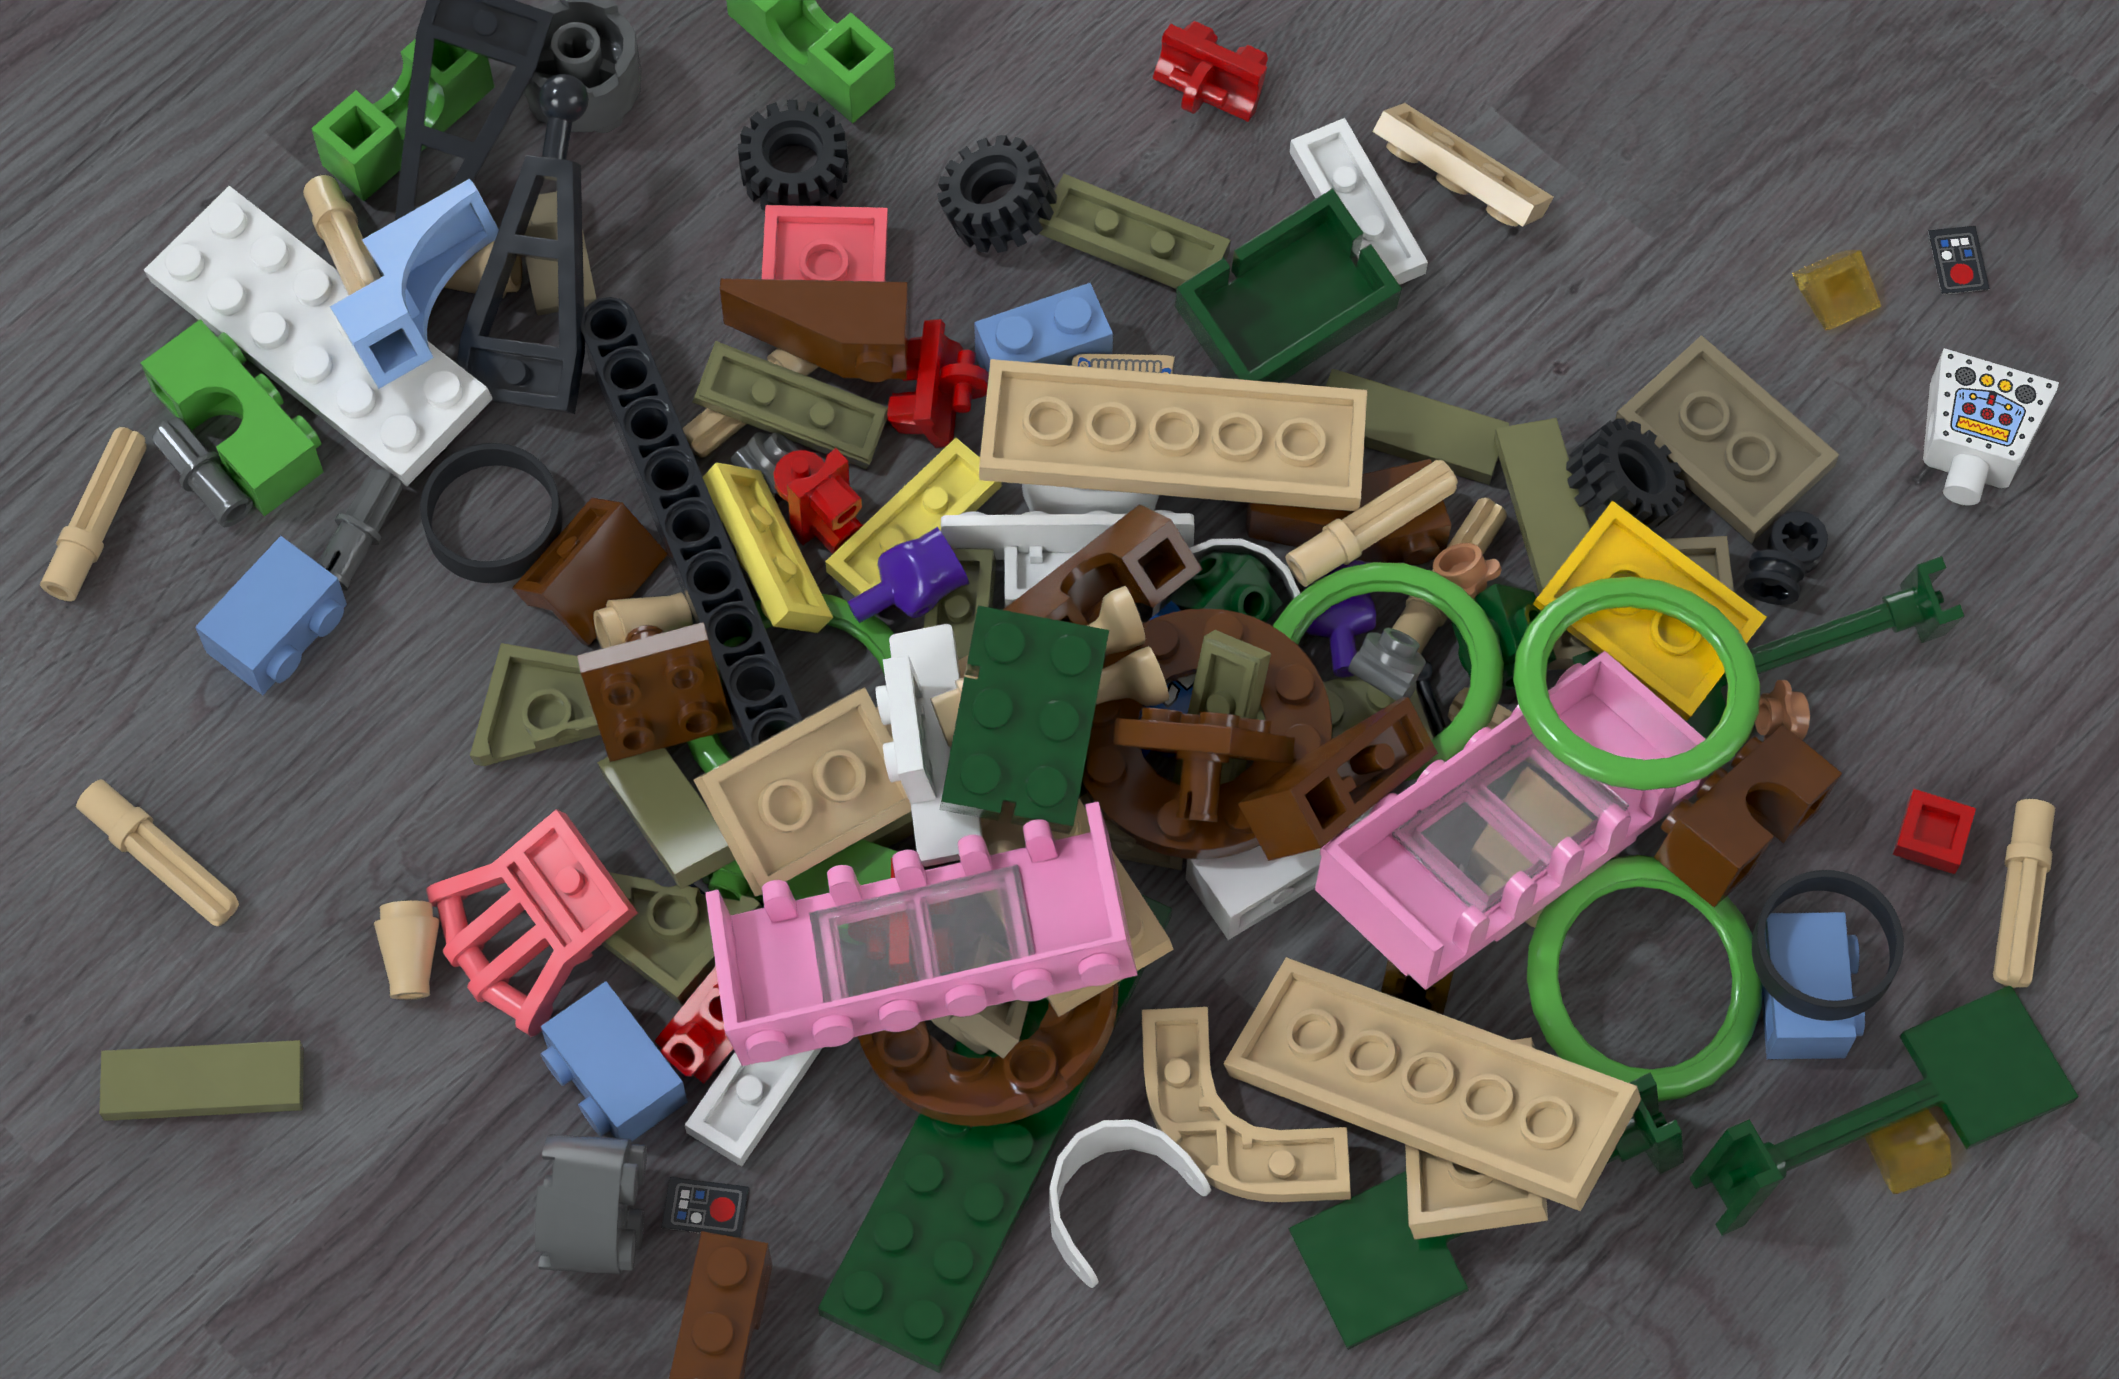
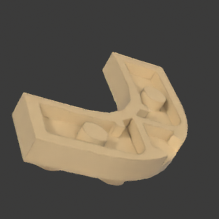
M1208 1007L1142 1010L1144 1076L1151 1115L1157 1129L1166 1133L1188 1153L1210 1185L1238 1197L1263 1202L1350 1199L1347 1127L1276 1130L1255 1127L1232 1114L1216 1093L1210 1066Z

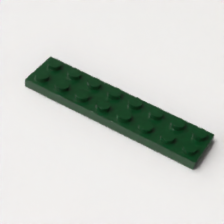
M1142 895L1165 930L1171 919L1172 908ZM1007 945L1006 950L1011 952L1010 946ZM1146 966L1137 971V976L1124 978L1117 983L1118 1007L1112 1033ZM1046 997L1036 1001H1029L1019 1042L1029 1039L1038 1030L1049 1008V1001ZM957 1041L952 1051L967 1058H984L985 1056L994 1058L999 1056L990 1049L984 1054H978ZM1095 1066L1080 1084L1055 1104L1016 1121L989 1126H966L939 1121L920 1113L818 1307L819 1316L940 1373Z

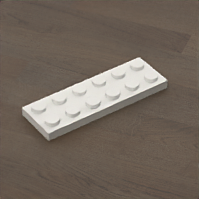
M230 186L144 269L151 283L196 319H201L216 335H220L222 332L228 334L246 359L385 470L396 476L405 486H408L493 399L485 385L430 342H428L434 358L379 389L330 306L349 296L338 271Z

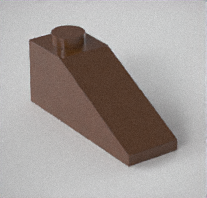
M720 279V295L725 325L843 378H860L869 382H881L887 379H906L909 335L908 282Z
M1431 459L1362 474L1359 508L1431 464ZM1444 500L1363 550L1362 555L1357 560L1371 563H1399L1404 561L1405 564L1420 565L1435 559L1439 553L1447 548L1451 530V522ZM1248 502L1246 530L1249 538L1299 547L1321 533L1324 526L1336 519L1342 520L1355 511Z
M1404 697L1280 770L1241 800L1238 805L1268 861L1319 849L1426 764L1438 752L1409 697Z

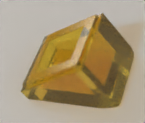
M1861 250L1841 251L1792 273L1796 285L1825 330H1831L1882 307Z
M1928 1109L1865 1137L1883 1179L1893 1194H1899L1951 1173L1950 1139Z

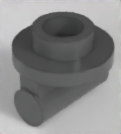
M757 432L746 446L733 454L731 462L734 466L760 470L776 503L779 504L783 498L780 497L775 489L774 470L776 464L784 455L799 450L789 439L779 433L774 432L768 435Z
M1385 628L1382 634L1374 632L1367 634L1360 651L1353 657L1348 671L1397 701L1404 697L1411 698L1416 688V680L1422 672L1426 661L1417 652L1420 645L1415 639L1399 630Z

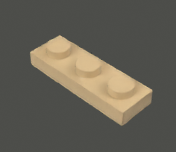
M1406 103L1384 110L1372 131L1388 141L1386 147L1395 156L1411 163H1418L1420 161L1438 173L1436 179L1440 184L1459 194L1466 195L1469 192L1488 204L1486 211L1493 218L1510 226H1518L1519 224L1523 227L1542 218L1554 198L1549 193Z

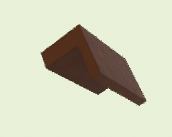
M591 498L512 589L528 606L552 610L583 645L589 646L597 637L594 625V611L606 608L608 600L630 599L665 559L667 553L622 502Z

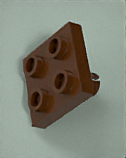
M704 622L668 632H663L657 626H639L628 633L625 643L577 655L580 673L610 762L734 729L731 711Z
M1142 708L1141 720L1116 718L1113 745L1177 754L1176 758L1183 759L1176 818L1218 822L1219 816L1217 811L1222 763L1228 764L1229 759L1292 764L1295 738L1271 734L1272 721L1240 718L1238 715L1200 712V715L1183 714L1182 711Z

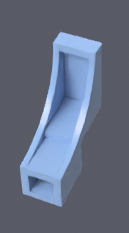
M470 179L362 239L383 277L330 306L353 348L379 389L434 358L428 345L427 326L432 307L438 295L449 279L466 261L496 239L499 229L479 191Z

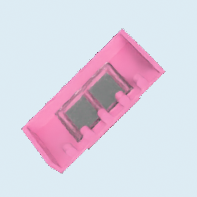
M1606 651L1584 666L1581 663H1577L1568 668L1559 678L1556 685L1548 690L1550 701L1559 718L1574 734L1592 746L1617 756L1643 760L1669 758L1687 752L1706 740ZM1518 704L1510 717L1493 729L1485 727L1479 730L1470 738L1461 752L1446 762L1437 760L1430 764L1422 772L1415 784L1399 795L1396 793L1387 794L1373 807L1369 816L1353 827L1345 828L1320 849L1321 860L1315 890L1405 976L1410 975L1426 990L1492 941L1498 942L1634 843L1638 835L1669 814L1683 799L1686 798L1688 800L1695 795L1708 776L1676 788L1646 791L1612 787L1582 776L1556 759L1535 737Z
M1099 802L1085 804L1091 831L1089 833L1054 840L1050 825L1046 820H1032L1023 826L1026 847L989 855L982 836L967 835L962 837L957 843L960 863L924 870L919 854L916 851L903 850L897 852L892 857L895 878L865 885L859 884L852 867L838 865L832 867L827 872L830 893L796 901L787 882L773 880L762 886L765 908L730 915L719 890L706 892L725 1033L741 1065L771 1062L793 1054L824 1047H836L848 1043L853 1037L878 1031H906L917 1026L919 1022L948 1015L959 1017L971 1016L983 1011L987 1006L1013 1000L1036 1001L1054 994L1089 986L1106 985L1115 980L1137 976L1110 838Z

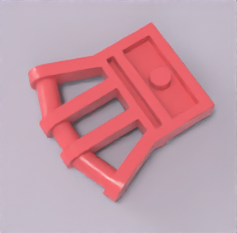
M557 809L493 863L434 883L426 889L429 902L438 909L446 946L443 949L445 957L453 967L460 966L468 976L470 982L467 988L477 1002L486 1001L516 1019V1027L530 1037L539 1034L542 1031L541 1026L549 1021L553 1011V1002L572 969L576 965L590 959L593 956L592 951L638 914L567 814ZM506 883L511 890L468 925L463 900L474 893ZM526 910L536 925L490 963L482 952L485 943ZM551 945L554 951L528 996L508 984L509 979Z

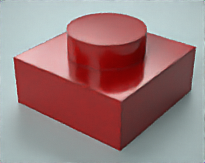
M1913 789L1892 855L1956 874L1961 864L1976 808Z

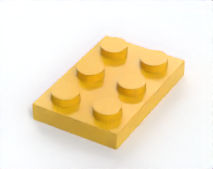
M1614 501L1609 504L1533 603L1535 607L1542 610L1546 605L1575 587L1600 579L1638 577L1664 581L1693 592L1718 608L1738 629L1746 644L1767 618ZM1632 607L1604 609L1582 617L1566 629L1600 655L1606 651L1686 721L1692 716L1725 673L1724 666L1715 649L1699 632L1679 619L1654 610Z

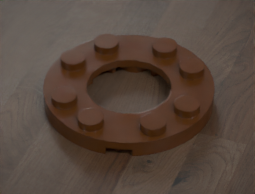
M1189 609L1172 612L1142 623L1145 632V644L1127 651L1108 654L1104 657L1102 669L1115 664L1137 650L1149 646L1156 656L1167 685L1171 681H1178L1179 678L1196 674L1204 636L1214 630L1220 631L1271 653L1260 706L1265 720L1272 721L1271 734L1295 738L1293 763L1333 739L1329 699L1317 669L1294 641L1270 624L1257 618L1222 609ZM1131 698L1111 700L1095 706L1082 785L1091 802H1099L1103 818L1106 821L1110 820L1116 827L1134 838L1136 844L1149 850L1178 858L1216 859L1233 856L1260 846L1238 803L1290 764L1254 761L1248 769L1234 780L1220 784L1217 811L1219 816L1218 822L1176 818V811H1178L1180 785L1159 776L1144 759L1141 749L1113 745L1116 718L1140 720L1142 708H1146V706Z
M982 894L956 900L954 915L931 917L933 930L950 929L954 938L955 954L972 948L983 934L998 944L1009 946L1007 933ZM890 944L886 945V959L882 961L867 959L866 950L857 972L853 996L900 986V974L891 971L889 966ZM1118 984L1112 985L1058 1017L1049 1002V1008L1038 1030L1029 1039L1018 1042L1004 1059L1000 1056L994 1058L988 1056L984 1058H967L948 1051L930 1035L925 1021L919 1022L917 1026L906 1031L891 1032L883 1030L858 1036V1039L877 1077L896 1098L908 1107L925 1116L951 1124L966 1126L1004 1124L1023 1119L1055 1104L1080 1084L1093 1069L1110 1039L1115 1024L1118 1007Z

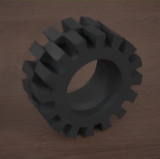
M797 99L787 100L788 110L780 112L776 102L767 105L768 118L766 119L757 111L750 117L751 128L743 127L740 134L741 144H738L741 179L743 186L747 187L749 198L753 202L760 198L761 209L764 211L766 205L775 204L810 206L816 203L817 206H830L829 195L838 200L843 193V183L848 182L849 160L845 131L841 123L835 125L834 115L826 109L819 117L818 104L809 101L805 111L798 110ZM790 145H801L811 148L817 155L814 166L799 173H785L776 170L770 160L774 152Z
M999 135L996 137L994 146H991L987 138L978 140L979 150L971 153L968 146L959 151L963 159L960 164L950 160L946 165L945 169L950 177L940 176L938 186L942 192L937 193L938 201L958 237L962 239L965 245L971 248L975 244L979 252L988 253L991 244H993L997 253L1008 251L1007 241L1014 240L1017 247H1020L1027 243L1023 236L1027 231L1030 230L1037 236L1043 230L1039 218L1050 221L1054 213L1050 204L1057 203V194L1053 189L1055 185L1036 150L1031 144L1027 147L1023 139L1015 137L1011 143L1007 135ZM1014 184L1012 189L1002 198L991 203L980 204L991 191L1004 185Z
M1616 419L1613 422L1610 420L1573 449L1569 454L1571 459L1566 463V470L1573 474L1567 478L1569 488L1579 489L1580 493L1574 499L1579 507L1587 504L1591 510L1587 517L1593 524H1595L1609 504L1614 501L1653 531L1679 511L1678 508L1683 505L1685 497L1681 493L1686 490L1685 481L1675 478L1682 471L1678 462L1669 463L1666 457L1672 453L1664 444L1659 448L1654 443L1657 435L1651 430L1641 434V424L1635 421H1631L1626 425L1625 419Z

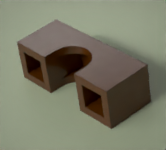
M1139 504L1003 610L1087 626L1099 617L1103 597L1109 592L1126 586L1134 603H1144L1153 608L1200 572L1202 568L1173 521Z
M1783 724L1763 742L1756 736L1750 739L1731 763L1733 769L1729 773L1722 767H1719L1696 794L1699 800L1692 804L1686 798L1683 799L1670 812L1661 825V829L1668 835L1654 858L1714 908L1750 875L1774 836L1784 844L1818 812L1843 774Z
M701 1231L669 1379H744L752 1333L754 1329L759 1330L773 1266L768 1243Z

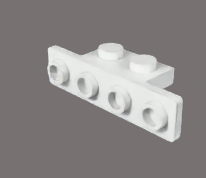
M1098 510L1086 514H1048L1042 511H1030L1022 515H986L981 512L971 511L959 515L942 516L941 532L952 549H993L996 560H1005L1006 608L1126 514H1112L1107 511ZM1168 510L1155 511L1170 518L1188 547H1193V514L1174 513Z
M942 624L893 634L889 638L891 658L883 660L886 685L876 687V699L883 725L891 724L893 742L883 744L886 770L890 782L901 781L910 801L916 849L922 865L925 867L960 860L958 841L967 835H980L983 837L979 817L940 810L951 746L948 747L930 698L956 689L955 680L961 678L954 631L951 625Z

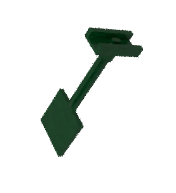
M1940 556L1917 564L1900 584L1901 591L1882 597V604L1749 649L1754 657L1757 673L1761 674L1891 628L1897 633L1915 627L1921 643L1945 636L1965 616L1960 604L1941 610L1940 605L1944 603L1943 595L1940 590L1935 592L1932 583L1946 569L1943 557ZM1590 650L1573 656V664L1581 663L1584 666L1599 654ZM1725 673L1692 716L1686 721L1705 739L1717 727L1726 708V703L1721 693V688L1728 685Z
M2007 986L1901 1033L1899 1037L1921 1072L1923 1080L1775 1145L1771 1142L1763 1143L1750 1119L1728 1128L1689 1179L1695 1189L1709 1183L1714 1184L1727 1207L1725 1213L1715 1224L1720 1234L1725 1235L1743 1227L1777 1185L1785 1179L1787 1171L1934 1106L1942 1108L1967 1150L2073 1103L2079 1096L2013 987Z
M1651 1072L1629 1082L1637 1086L1641 1101L1607 1164L1618 1158L1621 1162H1624L1643 1152L1647 1153L1660 1174L1684 1163L1682 1131L1676 1120L1667 1124L1663 1113H1659L1657 1083ZM1406 1171L1288 1228L1348 1350L1469 1291L1447 1247L1450 1240L1467 1232L1414 1239L1408 1219Z

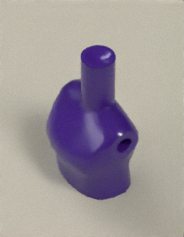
M935 527L921 537L897 544L881 554L877 563L881 582L847 601V604L859 624L893 604L908 616L918 618L933 609L944 596L970 583L949 543L939 528Z
M1354 560L1348 565L1342 564L1320 579L1343 568L1363 565L1365 563ZM1370 593L1353 596L1331 606L1317 617L1306 630L1310 635L1329 638L1333 672L1337 677L1354 676V674L1348 671V668L1357 653L1355 636L1370 632L1376 626V610Z

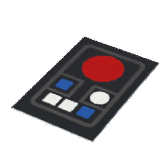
M1976 226L1928 230L1941 294L1990 290Z
M670 1177L661 1228L697 1233L703 1231L741 1238L749 1187Z

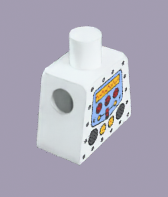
M1945 348L1943 349L1930 383L1923 460L1929 467L1949 472L1943 494L1947 499L1961 505H1975L1980 502L1985 484L1998 488L2009 487L2045 417L2059 382Z

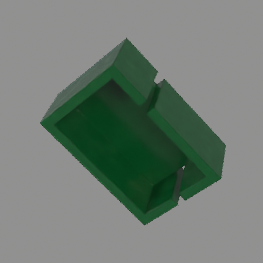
M1332 188L1234 250L1231 271L1236 279L1228 284L1230 266L1223 257L1179 285L1176 289L1175 308L1223 378L1281 383L1397 309L1402 288L1372 244L1360 250L1364 233ZM1359 254L1357 266H1355L1351 258Z
M978 605L965 675L978 677V679L964 677L940 810L998 821L1003 801L1016 803L1011 824L1024 826L1032 820L1041 819L1049 823L1051 831L1070 834L1075 821L1109 630Z

